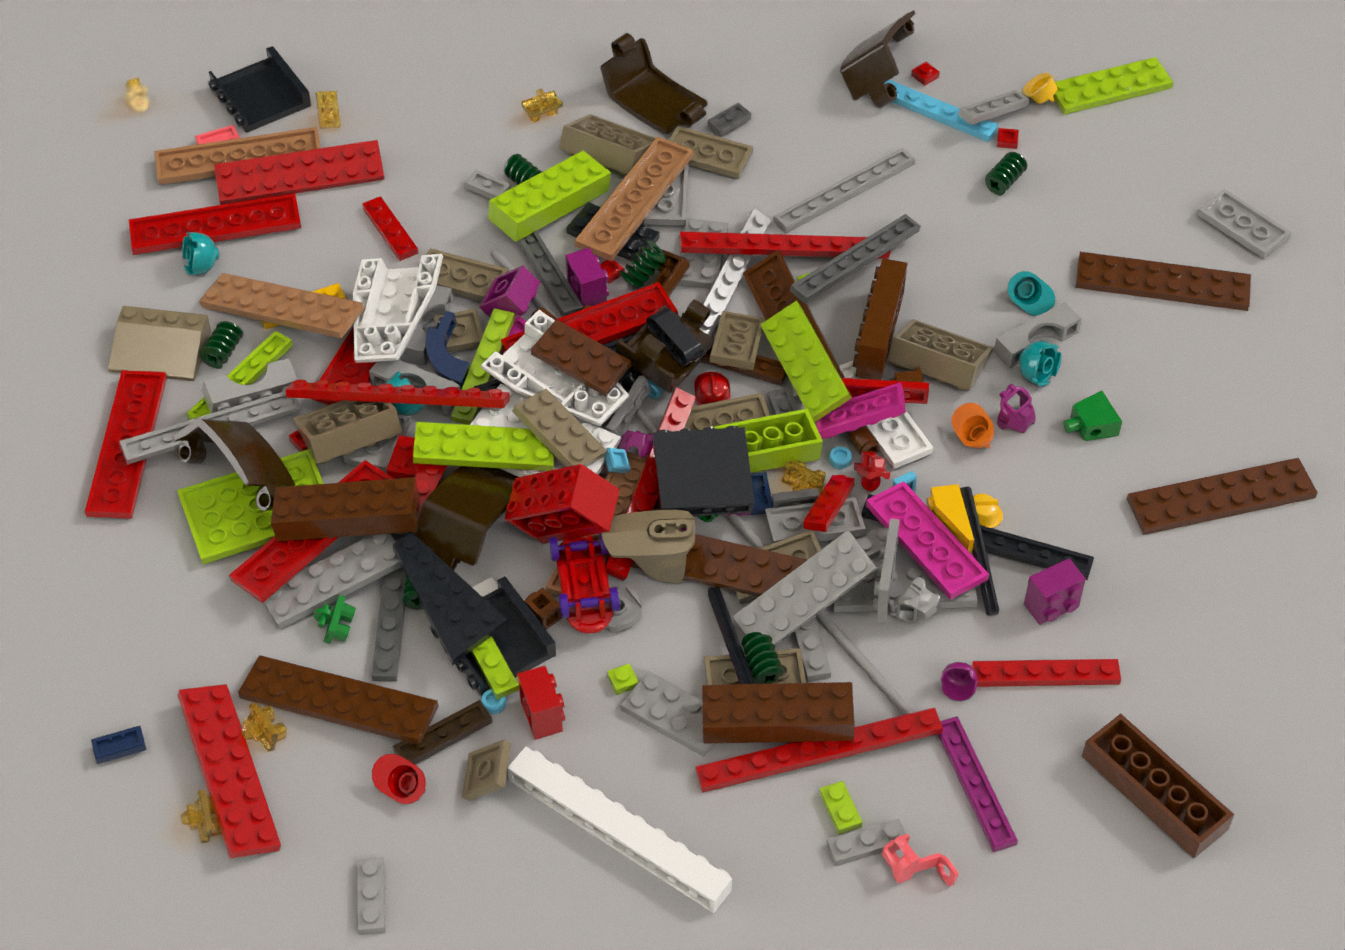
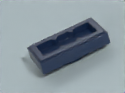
M767 472L751 473L755 501L751 515L765 514V509L774 508Z
M140 725L91 739L97 764L147 750Z

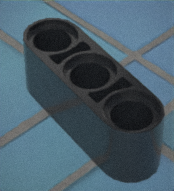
M664 308L647 317L646 323L650 332L667 346L666 350L680 365L685 366L703 355V347L670 309Z

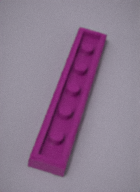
M958 716L940 721L943 732L937 735L992 851L996 852L1016 846L1018 840Z

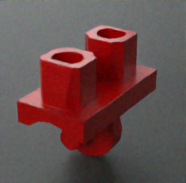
M861 452L860 463H854V470L863 475L861 477V485L864 489L874 491L880 486V477L890 479V472L884 469L885 459L883 457L877 456L875 452Z

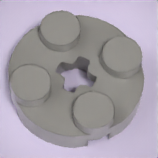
M610 586V588L617 587L619 605L623 606L620 611L613 612L612 620L606 628L610 632L617 633L620 630L633 626L641 618V599L631 588L626 587V589L618 588V586Z

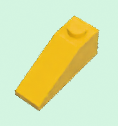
M959 484L931 487L930 497L926 499L927 507L972 554L974 537Z

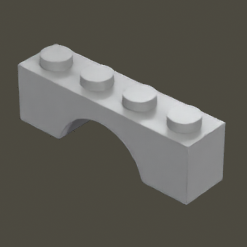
M436 285L426 310L407 348L400 357L401 361L426 366L429 357L426 350L427 333L424 331V328L434 321L433 316L443 315L446 310L450 311L453 304L452 288Z
M1066 302L1059 306H1054L1049 311L1036 315L1028 322L1019 324L1006 333H1001L996 337L994 353L1009 368H1012L1019 364L1021 352L1030 345L1029 343L1032 340L1050 337L1062 342L1079 333L1082 318Z
M289 358L268 363L264 378L255 384H237L226 375L204 380L202 393L210 413H214L286 391V388L298 379Z
M400 359L378 361L369 371L372 386L386 384L396 372L400 371L402 374L399 378L401 380L406 378L414 385V388L435 386L436 389L457 387L460 390V386L456 382L444 379L433 372L425 371L414 364H408ZM428 405L429 410L448 417L455 407Z

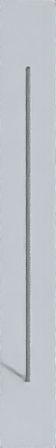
M494 249L491 252V255L503 268H507L509 271L515 269L498 249ZM538 293L531 299L539 309L545 308L554 317L559 318ZM639 408L635 414L636 417L652 434L657 432L658 426ZM724 514L753 547L762 548L765 546L738 515L732 514L728 517V514ZM824 611L816 615L821 623L904 715L915 712Z

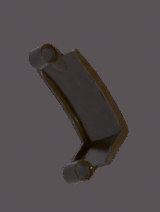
M914 10L860 43L846 57L840 67V72L854 100H858L869 93L874 104L882 108L897 98L896 87L892 83L885 84V82L899 74L888 43L891 38L896 42H900L914 33V23L911 20L916 14Z
M625 33L611 43L614 57L600 66L607 94L616 104L643 123L665 134L670 133L679 125L691 127L706 116V111L703 108L708 105L707 100L678 84L653 65L650 50L645 39L640 38L635 41L631 34Z
M693 299L681 317L674 313L703 347V355L685 366L680 365L666 350L667 346L650 332L647 323L627 344L620 338L616 344V353L631 360L630 367L671 394L713 347L715 339L700 330L708 319L711 309ZM663 305L658 311L667 307Z
M195 419L173 436L174 442L183 441L177 450L178 459L182 463H202L207 454L203 442L215 443L247 486L264 487L259 490L256 497L257 506L261 510H273L276 487L295 486L289 471L275 450L248 422Z
M460 466L426 498L418 519L417 532L414 535L426 546L433 548V552L454 571L457 564H460L461 561L472 566L476 565L486 533L507 510L512 485L518 476L500 468Z

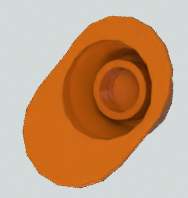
M965 403L959 406L954 411L951 420L955 433L962 443L968 447L976 449L986 447L989 449L990 443L994 438L992 420L979 404Z

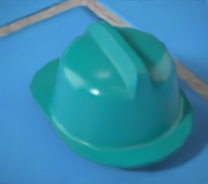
M1022 271L1011 277L1007 288L1008 295L1024 311L1036 316L1054 307L1056 299L1054 291L1037 275L1029 271Z

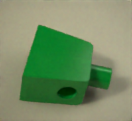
M1099 391L1075 403L1072 406L1070 419L1064 420L1063 425L1067 433L1078 431L1083 440L1091 441L1119 436L1122 420L1104 392Z

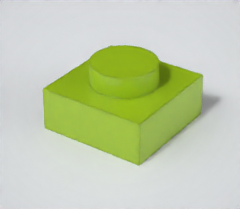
M630 663L607 671V677L616 695L633 690L639 683Z

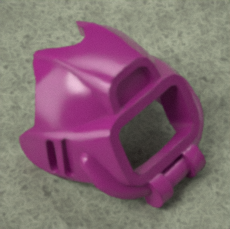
M1010 384L1005 391L999 394L1001 397V410L997 418V425L1002 430L1010 428L1025 433L1031 423L1034 425L1036 421L1032 398L1025 388ZM1016 393L1020 396L1021 407L1018 410H1014L1007 403Z
M627 430L621 436L622 439L617 449H625L627 454L635 446L638 449L639 457H645L652 446L653 434L641 433L638 430L636 432Z

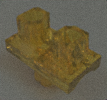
M138 77L127 80L125 84L128 91L125 95L126 102L131 101V107L137 112L145 111L149 105L146 97L148 94L147 86L142 87Z
M541 88L536 90L537 96L521 101L522 107L531 122L539 121L540 115L544 113L550 116L558 114V108L563 107V102L557 97L554 90L544 93Z
M317 91V113L320 129L340 128L337 91Z
M789 460L786 463L782 482L793 486L792 491L818 488L819 495L821 494L826 477L825 472L819 469L815 471L808 469L805 463L801 461L792 462Z
M256 702L250 704L251 712L243 722L245 727L242 730V736L246 740L254 739L256 742L260 741L268 752L275 750L276 742L286 737L287 728L283 723L272 725L271 722H274L275 713L271 706L260 708Z
M198 790V800L194 802V805H187V811H184L180 818L182 824L190 825L191 830L198 828L201 843H209L211 836L222 833L217 817L211 818V814H215L210 796H207L206 790Z

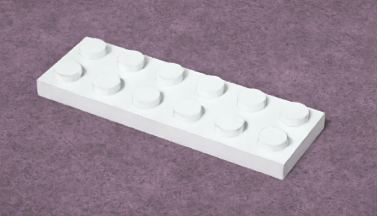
M853 361L839 366L845 376L844 378L865 379L855 377L856 368L853 367ZM907 411L896 418L890 417L879 421L877 424L867 425L878 440L879 450L893 469L933 453V446Z

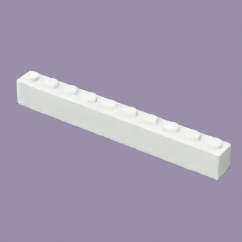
M525 747L508 766V779L510 782L710 912L715 913L732 891V878L725 870L717 869L710 865L706 858L701 855L696 856L683 843L671 840L661 829H654L642 817L632 815L620 803L607 799L600 790H593L585 785L581 778L573 777L565 772L559 764L549 762L539 751H532Z

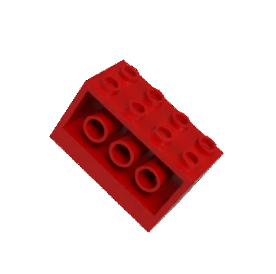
M582 464L515 478L512 485V492L504 520L542 544L549 543L550 537H557V541H562L566 538L573 539L609 532L620 489Z

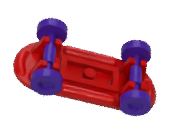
M602 533L598 534L599 541L593 540L592 535L573 539L566 538L559 545L557 537H550L551 560L557 562L562 594H559L561 618H567V621L574 629L585 634H594L602 631L611 622L613 612L620 611L617 587H609L604 555L609 554L604 544Z

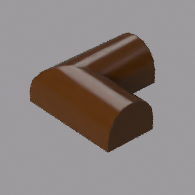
M662 249L666 256L665 263H660L661 267L659 269H655L660 273L653 284L659 282L670 297L689 269L690 263L685 258Z

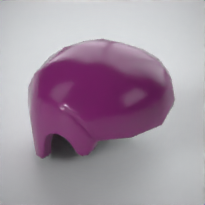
M954 662L948 664L942 671L940 678L942 692L951 700L965 701L970 699L976 692L978 683L977 673L967 663Z

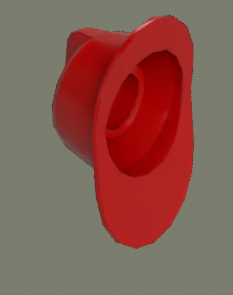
M709 371L698 375L695 379L694 390L698 406L731 399L729 381L723 374Z
M385 754L374 763L371 773L375 787L395 801L402 804H412L425 793L426 778L423 771L402 756Z

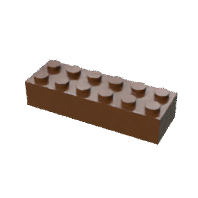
M882 258L880 267L876 266L874 279L877 280H872L870 289L872 295H868L866 304L868 309H864L862 322L865 324L861 323L858 336L861 339L857 338L854 351L858 352L853 360V367L856 368L855 377L882 380L904 296L907 262Z
M415 477L276 487L271 526L277 541L417 532L420 493Z
M852 682L702 685L704 744L854 741L855 724Z
M1121 713L1086 740L1082 757L1192 858L1195 859L1229 830L1234 813Z

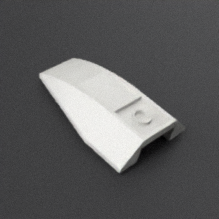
M442 254L422 255L419 267L387 269L382 258L364 259L361 261L353 290V301L362 302L364 306L363 312L354 322V353L356 363L394 361L401 357L435 291L443 260Z
M540 310L525 323V334L503 355L495 351L481 365V368L524 396L531 397L547 389L574 417L601 426L629 398V394L619 383L614 386L607 396H604L532 356L531 348L555 321Z

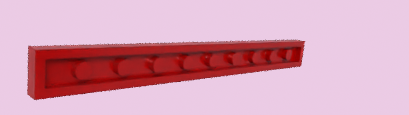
M680 231L679 243L681 253L771 255L779 250L782 256L837 257L867 237ZM890 250L878 258L889 259Z
M302 379L293 381L286 388V398L505 408L510 401V393L502 392L501 389L480 391L479 388L458 390L457 387L436 389L435 386L414 388V385L393 387L392 384L371 386L370 383H359L358 385H350L349 382L329 384L327 381L308 383Z
M676 387L672 392L657 431L663 429L680 431L684 429L696 397ZM653 445L650 448L625 514L653 511L659 495ZM609 553L605 563L606 571L608 574L624 581L628 576L633 560L631 558H613Z
M934 707L854 727V741L793 742L696 766V774L702 793L940 734L943 732V727Z

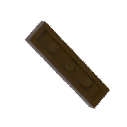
M478 700L429 726L420 745L401 741L393 746L394 753L413 764H417L491 724L492 717L481 701Z

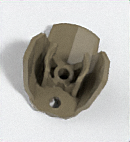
M655 510L615 515L612 519L610 531L602 533V538L613 558H631L646 575L653 579L680 584L684 578L686 556L695 544V519L688 511ZM687 528L685 532H680V529Z

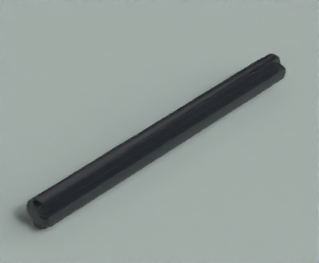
M969 486L961 487V495L974 537L972 554L989 573L988 580L980 584L986 614L988 616L997 615L1000 609L972 489Z
M717 586L714 588L710 587L708 589V597L739 683L755 684L721 590Z

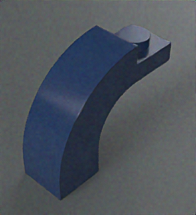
M446 310L444 316L438 320L437 329L429 326L426 336V350L435 373L444 379L456 382L462 390L471 366L469 362L455 358L447 351V343L457 320L454 313Z

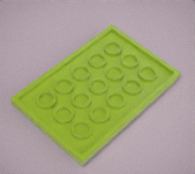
M308 449L280 458L289 471L295 486L324 484ZM234 472L177 490L203 565L263 546L275 536L271 526L272 511L261 510L256 503V497L259 490L264 488L263 486H247L238 473Z

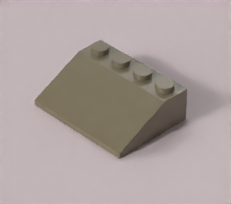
M589 114L563 126L559 149L564 150L566 154L571 156L584 150L606 169H615L621 175L626 176L656 138Z
M123 306L116 322L108 366L109 372L121 373L122 370L166 372L169 379L194 381L202 361L200 352L212 333L208 315Z
M912 319L893 337L887 361L893 363L895 367L908 368L915 371V367H920L922 376L933 377L935 381L940 383H950L959 390H970L979 378L994 347Z
M341 400L293 418L294 424L311 457L317 464L328 463L340 455H350L356 449L371 447L378 441L383 439L390 440L395 438L397 434L402 433L396 408L391 403Z

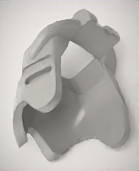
M916 578L902 596L896 600L891 599L889 601V615L910 623H915L916 620L924 621L936 613L940 606L938 603L941 596L933 594L926 589L923 578ZM901 605L909 606L914 609H904L901 611Z

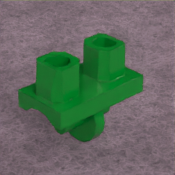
M338 596L333 611L330 610V605L325 604L323 608H318L314 612V618L319 622L318 626L320 628H324L328 624L323 641L330 644L332 639L346 641L350 626L338 622L341 619L351 623L356 608L344 603L346 599L344 596Z

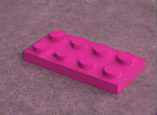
M901 382L853 397L816 421V427L821 438H833L837 434L855 431L859 427L868 424L874 425L881 420L890 417L896 418L906 413L904 389Z

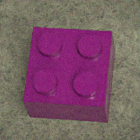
M590 248L565 255L567 281L583 308L586 304L594 306L607 301L609 291L606 282L609 279L606 270L600 267L598 256L593 255Z
M524 265L495 277L479 308L489 318L494 308L513 312L515 316H522L528 311L531 299L536 296V290L540 281Z
M1070 558L1029 577L1024 605L1039 625L1047 621L1052 622L1066 612L1071 613L1079 607L1086 578Z

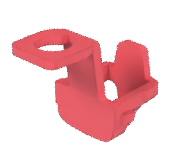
M908 834L893 839L883 848L882 855L891 867L893 877L898 884L911 879L916 872L935 866L938 874L949 887L954 885L958 877V871L951 861L940 853L920 859L908 845L910 839ZM898 849H901L904 854L901 859L895 853ZM942 864L949 869L950 877L945 873Z

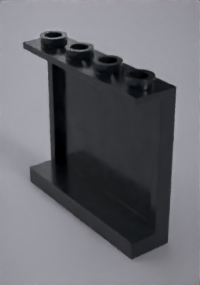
M273 46L266 48V59L220 78H216L213 72L209 71L210 80L208 84L211 91L217 93L220 103L226 105L228 113L234 116L239 127L242 126L246 133L311 106L308 89Z
M728 426L720 429L706 427L702 430L684 428L680 431L663 429L653 432L651 445L654 447L660 500L659 510L688 511L692 516L752 513L755 501L745 427Z
M506 576L497 580L498 589L483 596V598L507 619V625L492 635V638L513 676L516 678L518 673L531 670L555 657L556 645L550 634ZM431 625L430 630L433 636L438 639L439 636ZM471 652L455 663L459 672L462 673L464 671L469 686L473 690L476 689L481 696L484 692L491 689Z

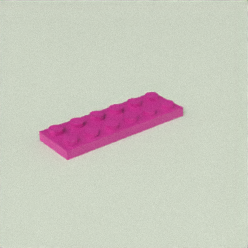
M904 481L866 500V507L885 528H889L890 518L900 520L899 544L950 600L988 580L989 573Z

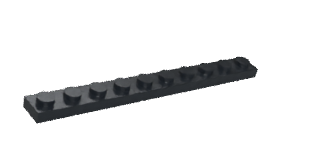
M868 494L867 499L875 495ZM865 501L861 514L862 517L880 522L866 507ZM980 525L986 552L1045 569L1070 558L1088 581L1094 561L1093 556Z

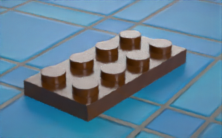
M557 319L531 348L532 356L604 396L610 393L631 366V360Z

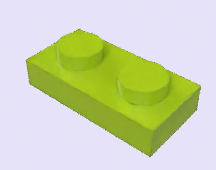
M844 781L820 788L819 794L838 835L862 827L863 822Z

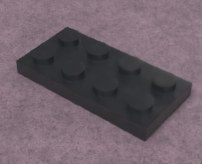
M588 202L566 227V233L577 238L601 207ZM640 224L617 256L629 261L632 258L639 260L636 253L644 254L641 247L650 248L647 241L656 243L660 238V232Z

